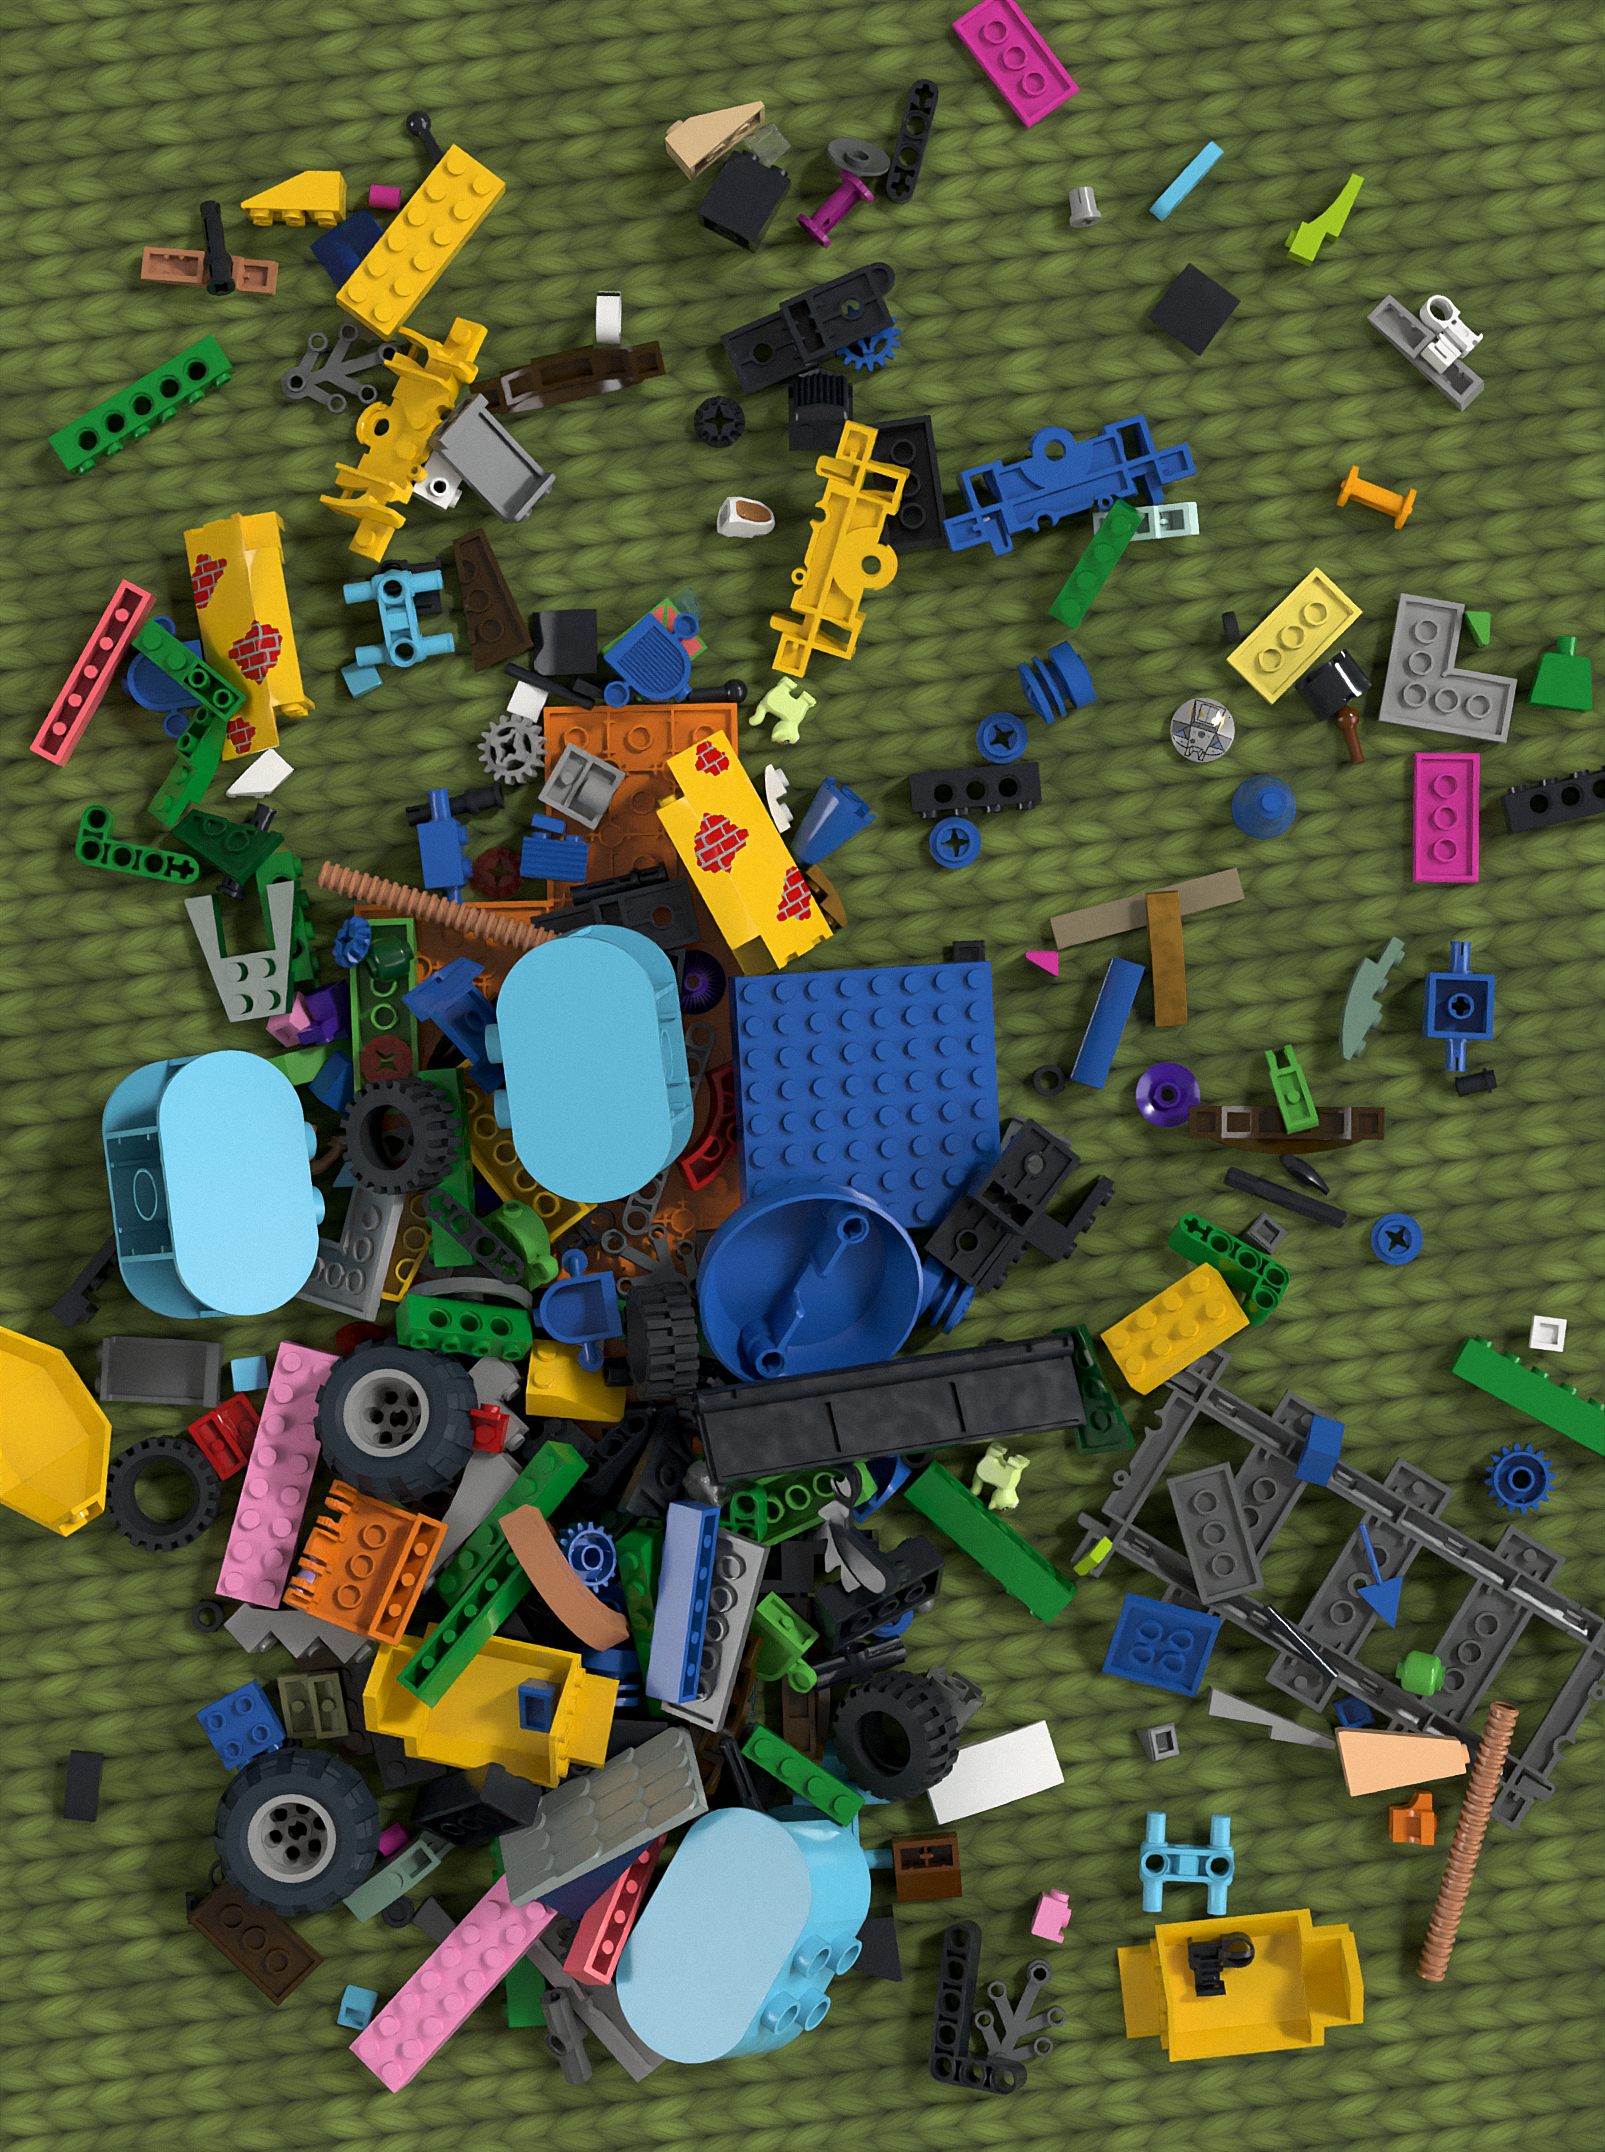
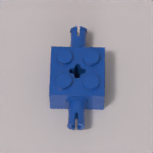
M448 788L430 790L428 794L432 820H429V823L417 824L425 889L438 888V891L442 893V897H446L447 901L452 902V900H456L457 904L461 905L460 888H464L463 885L469 884L468 878L473 877L471 858H465L464 846L469 845L467 826H461L460 820L451 817Z
M1450 941V970H1447L1446 973H1425L1422 1038L1444 1039V1042H1447L1445 1071L1466 1072V1043H1469L1470 1040H1492L1495 975L1472 974V971H1469L1471 942ZM1457 998H1459L1461 1004H1465V1010L1459 1011V1015L1451 1007L1452 1003L1457 1002Z

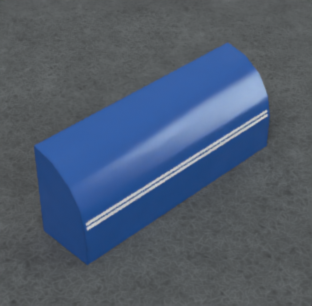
M1116 957L1111 958L1069 1077L1070 1080L1098 1090L1103 1089L1145 966Z

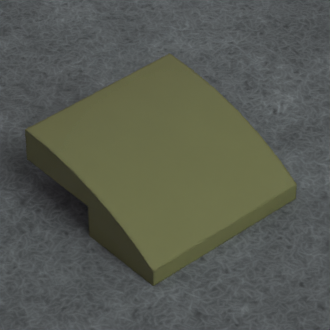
M306 1671L278 1675L277 1681L287 1739L317 1736V1739L350 1734L339 1671Z

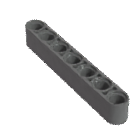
M697 1022L691 1025L684 1038L686 1057L696 1059L700 1065L699 1072L695 1076L689 1077L693 1104L716 1040L715 1030L705 1022ZM700 1027L706 1028L710 1032V1040L704 1046H697L692 1040V1033ZM673 1162L658 1172L651 1180L657 1187V1193L653 1198H643L639 1190L630 1194L622 1217L623 1227L628 1233L640 1235L649 1230ZM640 1211L645 1215L646 1224L642 1229H633L629 1225L628 1217L630 1213Z

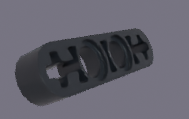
M928 79L916 81L910 89L886 183L887 197L895 204L902 205L908 203L915 193L939 94L935 83ZM923 88H928L929 95L933 96L932 99H926L924 111H930L929 115L919 110L910 111L911 107L918 109L920 98L915 93L921 92ZM913 118H919L925 123L926 128L919 135L911 134L907 129V123ZM911 149L915 151L918 159L914 165L905 166L900 162L899 155L903 150ZM895 169L903 173H914V177L906 176L905 188L910 190L909 192H903L902 196H896V190L891 188L892 185H898L901 173H894Z
M439 1187L430 1188L424 1193L422 1197L424 1211L499 1280L512 1284L522 1278L525 1268L520 1257L452 1195ZM440 1193L444 1195L445 1198L442 1202L449 1210L452 1204L458 1207L457 1210L449 1214L445 1223L439 1219L445 1215L439 1208H435L433 1211L429 1209L431 1202L428 1197L431 1194L436 1197ZM457 1215H465L469 1218L471 1225L466 1233L458 1234L453 1231L451 1223ZM482 1237L491 1238L495 1244L493 1253L488 1256H482L476 1251V1243ZM503 1248L507 1253L501 1257L508 1263H511L513 1260L516 1261L518 1264L515 1268L518 1273L515 1276L508 1274L505 1277L501 1274L504 1270L502 1265L496 1261L495 1266L492 1267L488 1262L496 1258L500 1249Z

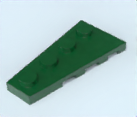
M1086 1324L1052 1329L1053 1334L1069 1332L1073 1340L1074 1353L1071 1356L1087 1421L1086 1426L1072 1428L1078 1456L1137 1447Z

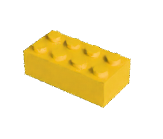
M1205 1262L1100 1336L1130 1386L1145 1396L1247 1326L1250 1322L1219 1271Z

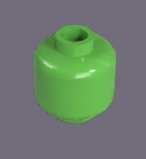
M1413 1650L1407 1655L1406 1660L1399 1659L1396 1678L1401 1679V1687L1404 1691L1431 1697L1435 1691L1440 1692L1442 1689L1446 1666L1441 1665V1660L1436 1655Z

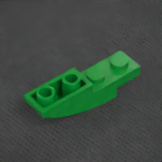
M153 619L147 623L131 643L226 723L229 722L247 700L243 693Z
M203 703L196 710L195 715L172 751L179 756V759L147 808L156 818L172 828L189 800L196 804L200 803L215 774L225 742L227 723Z

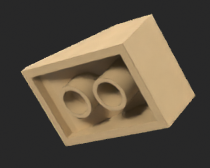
M761 101L690 117L684 123L679 120L666 131L668 135L665 138L667 153L692 182L765 121V106Z

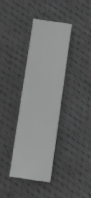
M1390 294L1367 316V320L1461 412L1484 390V381L1458 358L1440 374L1420 354L1431 342L1434 344L1438 342L1436 335Z
M1210 1685L1206 1708L1209 1715L1269 1725L1268 1736L1271 1739L1335 1750L1336 1741L1333 1737Z

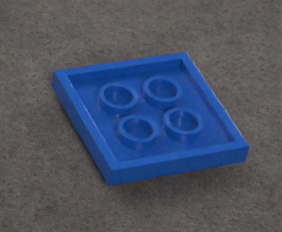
M1127 1592L1103 1662L1102 1672L1196 1697L1220 1629L1221 1618Z

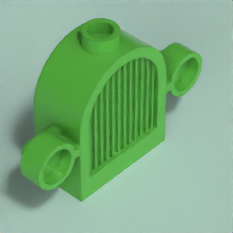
M511 1199L486 1217L477 1216V1219L523 1261L524 1275L514 1284L531 1292L541 1283L546 1284L558 1275V1262L550 1254L548 1231L538 1214L527 1204ZM489 1237L480 1238L481 1255L488 1256L493 1253L495 1249L494 1241ZM501 1248L497 1257L488 1263L492 1267L495 1266L496 1261L502 1265L504 1270L501 1274L505 1277L508 1274L517 1275L518 1272L515 1267L518 1263L514 1260L511 1263L506 1262L501 1256L507 1252Z
M771 1591L754 1609L748 1633L764 1638L754 1666V1670L758 1671L756 1678L764 1681H774L787 1673L791 1687L797 1692L807 1693L816 1684L817 1675L800 1657L820 1635Z

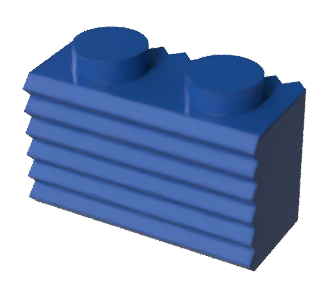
M532 832L531 838H523L520 867L521 877L586 883L590 845L583 843V837L564 835L563 841L550 840V833Z

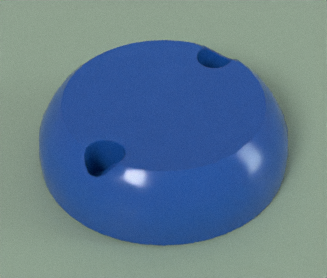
M792 1182L776 1186L749 1199L733 1211L719 1226L710 1239L698 1267L695 1285L696 1307L700 1326L718 1360L731 1373L744 1382L889 1360L908 1338L916 1322L923 1295V1272L920 1258L908 1231L897 1216L876 1197L861 1189L836 1182Z

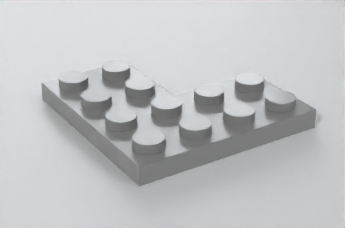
M1404 593L1400 594L1378 722L1506 743L1517 679L1454 668L1465 604Z
M355 1180L340 1242L318 1236V1251L313 1269L305 1284L293 1297L375 1322L406 1194H377L373 1192L374 1187L365 1188L360 1184V1181Z

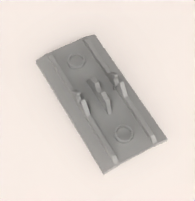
M561 1914L526 1952V1955L555 1988L566 1989L571 2006L638 2083L667 2058L648 2047L629 2025L618 1999L616 1975H612L609 1985H585L562 1971L566 1959H560V1955L566 1952V1947L558 1944L559 1941L567 1940L568 1937L562 1932V1929H572L573 1926L571 1925L570 1918ZM631 1927L630 1932H629V1935H630V1936H631V1934H632V1932H633V1930H634L632 1927Z

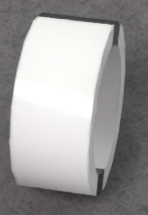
M598 291L596 305L597 343L620 344L621 292Z

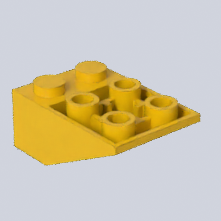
M305 171L242 202L241 208L247 218L253 220V224L259 226H271L273 221H286V225L291 227H303L305 222H318L319 227L336 228L337 223L346 222L347 184L339 171Z

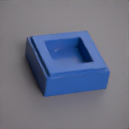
M536 813L533 816L531 826L564 836L567 824L565 821Z
M1352 1694L1332 1702L1342 1727L1360 1728L1375 1722L1369 1705Z

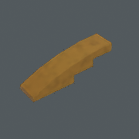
M1178 890L1145 893L1147 954L1150 961V988L1153 995V1023L1155 1027L1186 1025V982Z

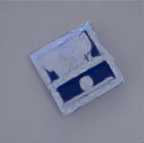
M363 208L309 247L338 289L341 290L384 232L368 209Z

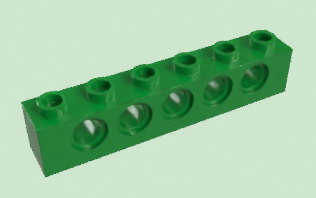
M210 334L50 436L48 440L72 475L77 473L84 475L96 467L95 462L106 455L107 458H110L122 451V444L132 438L136 441L146 436L151 431L149 429L150 426L158 421L165 423L178 414L176 410L183 405L188 404V406H192L205 397L204 392L213 386L218 389L232 380L230 375L236 371L215 338ZM196 366H204L206 368L204 378L198 381L192 380L190 377L192 369ZM169 383H177L179 386L177 395L172 398L164 397L163 390L165 386ZM143 400L151 401L152 407L150 412L146 415H138L136 412L138 403ZM117 417L123 418V429L117 433L110 432V422ZM88 435H96V446L91 450H84L82 447L83 439Z

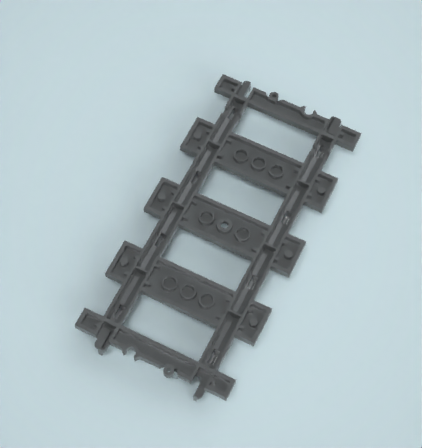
M1217 1346L1188 1365L1184 1372L1180 1371L1166 1380L1164 1384L1171 1388L1172 1392L1163 1407L1153 1411L1154 1414L1160 1416L1161 1426L1156 1430L1144 1426L1145 1437L1128 1463L1130 1468L1129 1475L1123 1469H1117L1112 1474L1113 1482L1122 1487L1121 1489L1111 1491L1100 1511L1113 1518V1520L1105 1525L1080 1510L1078 1513V1523L1088 1529L1070 1561L1076 1565L1100 1539L1106 1536L1113 1543L1112 1548L1101 1562L1089 1571L1090 1574L1099 1578L1114 1551H1117L1169 1583L1159 1601L1220 1617V1627L1227 1618L1280 1650L1264 1679L1321 1713L1335 1688L1339 1686L1390 1717L1391 1719L1386 1725L1385 1731L1455 1736L1460 1740L1461 1744H1466L1470 1763L1467 1765L1476 1768L1474 1761L1479 1759L1476 1755L1477 1751L1481 1750L1479 1743L1484 1739L1465 1727L1532 1614L1535 1613L1587 1646L1519 1758L1510 1753L1504 1755L1506 1761L1505 1764L1501 1765L1503 1772L1498 1774L1500 1776L1499 1784L1502 1786L1496 1794L1494 1802L1491 1803L1492 1811L1488 1812L1490 1817L1516 1831L1533 1803L1534 1796L1545 1802L1553 1795L1555 1786L1547 1778L1556 1763L1566 1759L1564 1755L1558 1752V1744L1563 1740H1568L1572 1744L1576 1743L1574 1733L1591 1707L1589 1696L1598 1701L1605 1699V1687L1598 1683V1681L1605 1680V1651L1603 1650L1605 1647V1616L1604 1618L1599 1617L1550 1587L1566 1558L1508 1524L1491 1551L1444 1523L1438 1518L1455 1491L1400 1457H1397L1381 1484L1341 1459H1338L1326 1487L1365 1511L1297 1624L1284 1617L1339 1673L1329 1682L1261 1613L1266 1605L1246 1593L1202 1605L1188 1556L1180 1554L1131 1523L1199 1411H1202L1254 1443L1236 1472L1234 1481L1259 1564L1309 1482L1294 1477L1312 1416L1316 1415L1335 1422H1342L1288 1389L1272 1415L1268 1416L1220 1387L1216 1383L1233 1356ZM1119 1475H1123L1122 1480H1118ZM1360 1524H1365L1382 1581L1404 1576L1422 1545L1475 1577L1474 1582L1430 1653L1438 1656L1441 1660V1665L1446 1666L1442 1689L1440 1692L1435 1691L1431 1697L1406 1692L1398 1685L1354 1659L1380 1616L1361 1594L1354 1589V1582L1357 1579H1363L1365 1587L1376 1584L1359 1529Z

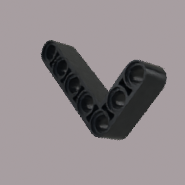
M964 1920L950 1926L944 1935L929 2057V2072L935 2080L942 2083L1007 2095L1023 2087L1026 2083L1027 2071L1025 2066L1016 2060L968 2051L982 1931L976 1922ZM960 1929H963L968 1935L967 1944L962 1943L959 1939L958 1933ZM956 1961L960 1962L964 1967L963 1976L958 1975L955 1971L954 1965ZM952 1993L956 1994L960 1999L959 2009L951 2003ZM948 2025L952 2026L956 2031L955 2041L947 2035ZM944 2057L951 2061V2073L944 2069ZM974 2064L981 2067L983 2071L982 2079L974 2074ZM1004 2070L1009 2071L1013 2075V2085L1005 2081Z

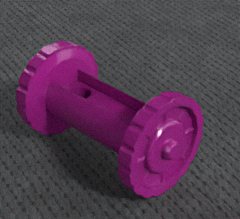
M845 169L839 173L844 183L810 218L803 214L796 218L807 235L825 249L831 245L827 234L860 199L868 204L874 200V196L863 182Z

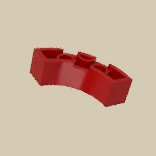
M732 1060L704 1073L710 1090V1110L707 1123L694 1145L675 1159V1163L687 1188L692 1191H697L716 1178L726 1168V1164L737 1149Z

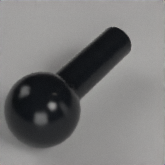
M414 111L406 119V128L411 135L420 138L432 162L437 166L444 155L430 132L431 119L423 111Z
M730 679L724 686L695 688L687 695L688 702L725 699L728 703L740 704L746 699L748 689L742 680Z

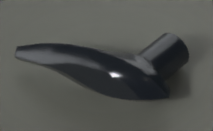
M1292 1154L1278 1156L1281 1164L1294 1178L1317 1188L1327 1196L1330 1192L1329 1188L1321 1176L1308 1163Z

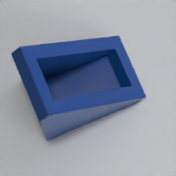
M339 1049L332 1054L308 1088L321 1102L346 1117L350 1116L344 1110L347 1103L355 1102L353 1097L354 1069L353 1061L342 1049Z
M1316 1415L1312 1416L1294 1477L1326 1487L1339 1459L1345 1424Z
M528 1678L519 1686L520 1728L550 1733L557 1711L561 1683Z

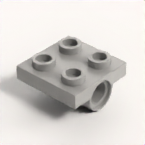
M569 742L538 799L595 831L626 773Z

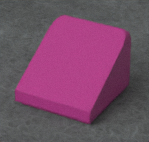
M1027 951L1025 953L1026 960L1052 976L1058 977L1057 951Z

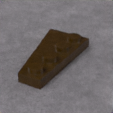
M479 528L452 540L475 672L477 673L535 647L484 529Z
M324 1641V1648L312 1658H295L290 1652L299 1672L339 1671L350 1731V1734L347 1736L332 1737L341 1758L346 1759L374 1753L375 1750L370 1731L366 1730L364 1707L353 1667L354 1663L344 1664Z

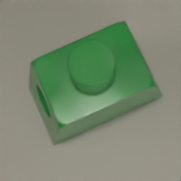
M1558 636L1556 653L1545 652L1541 654L1526 705L1588 713L1592 710L1591 661L1587 657L1575 656L1578 638Z

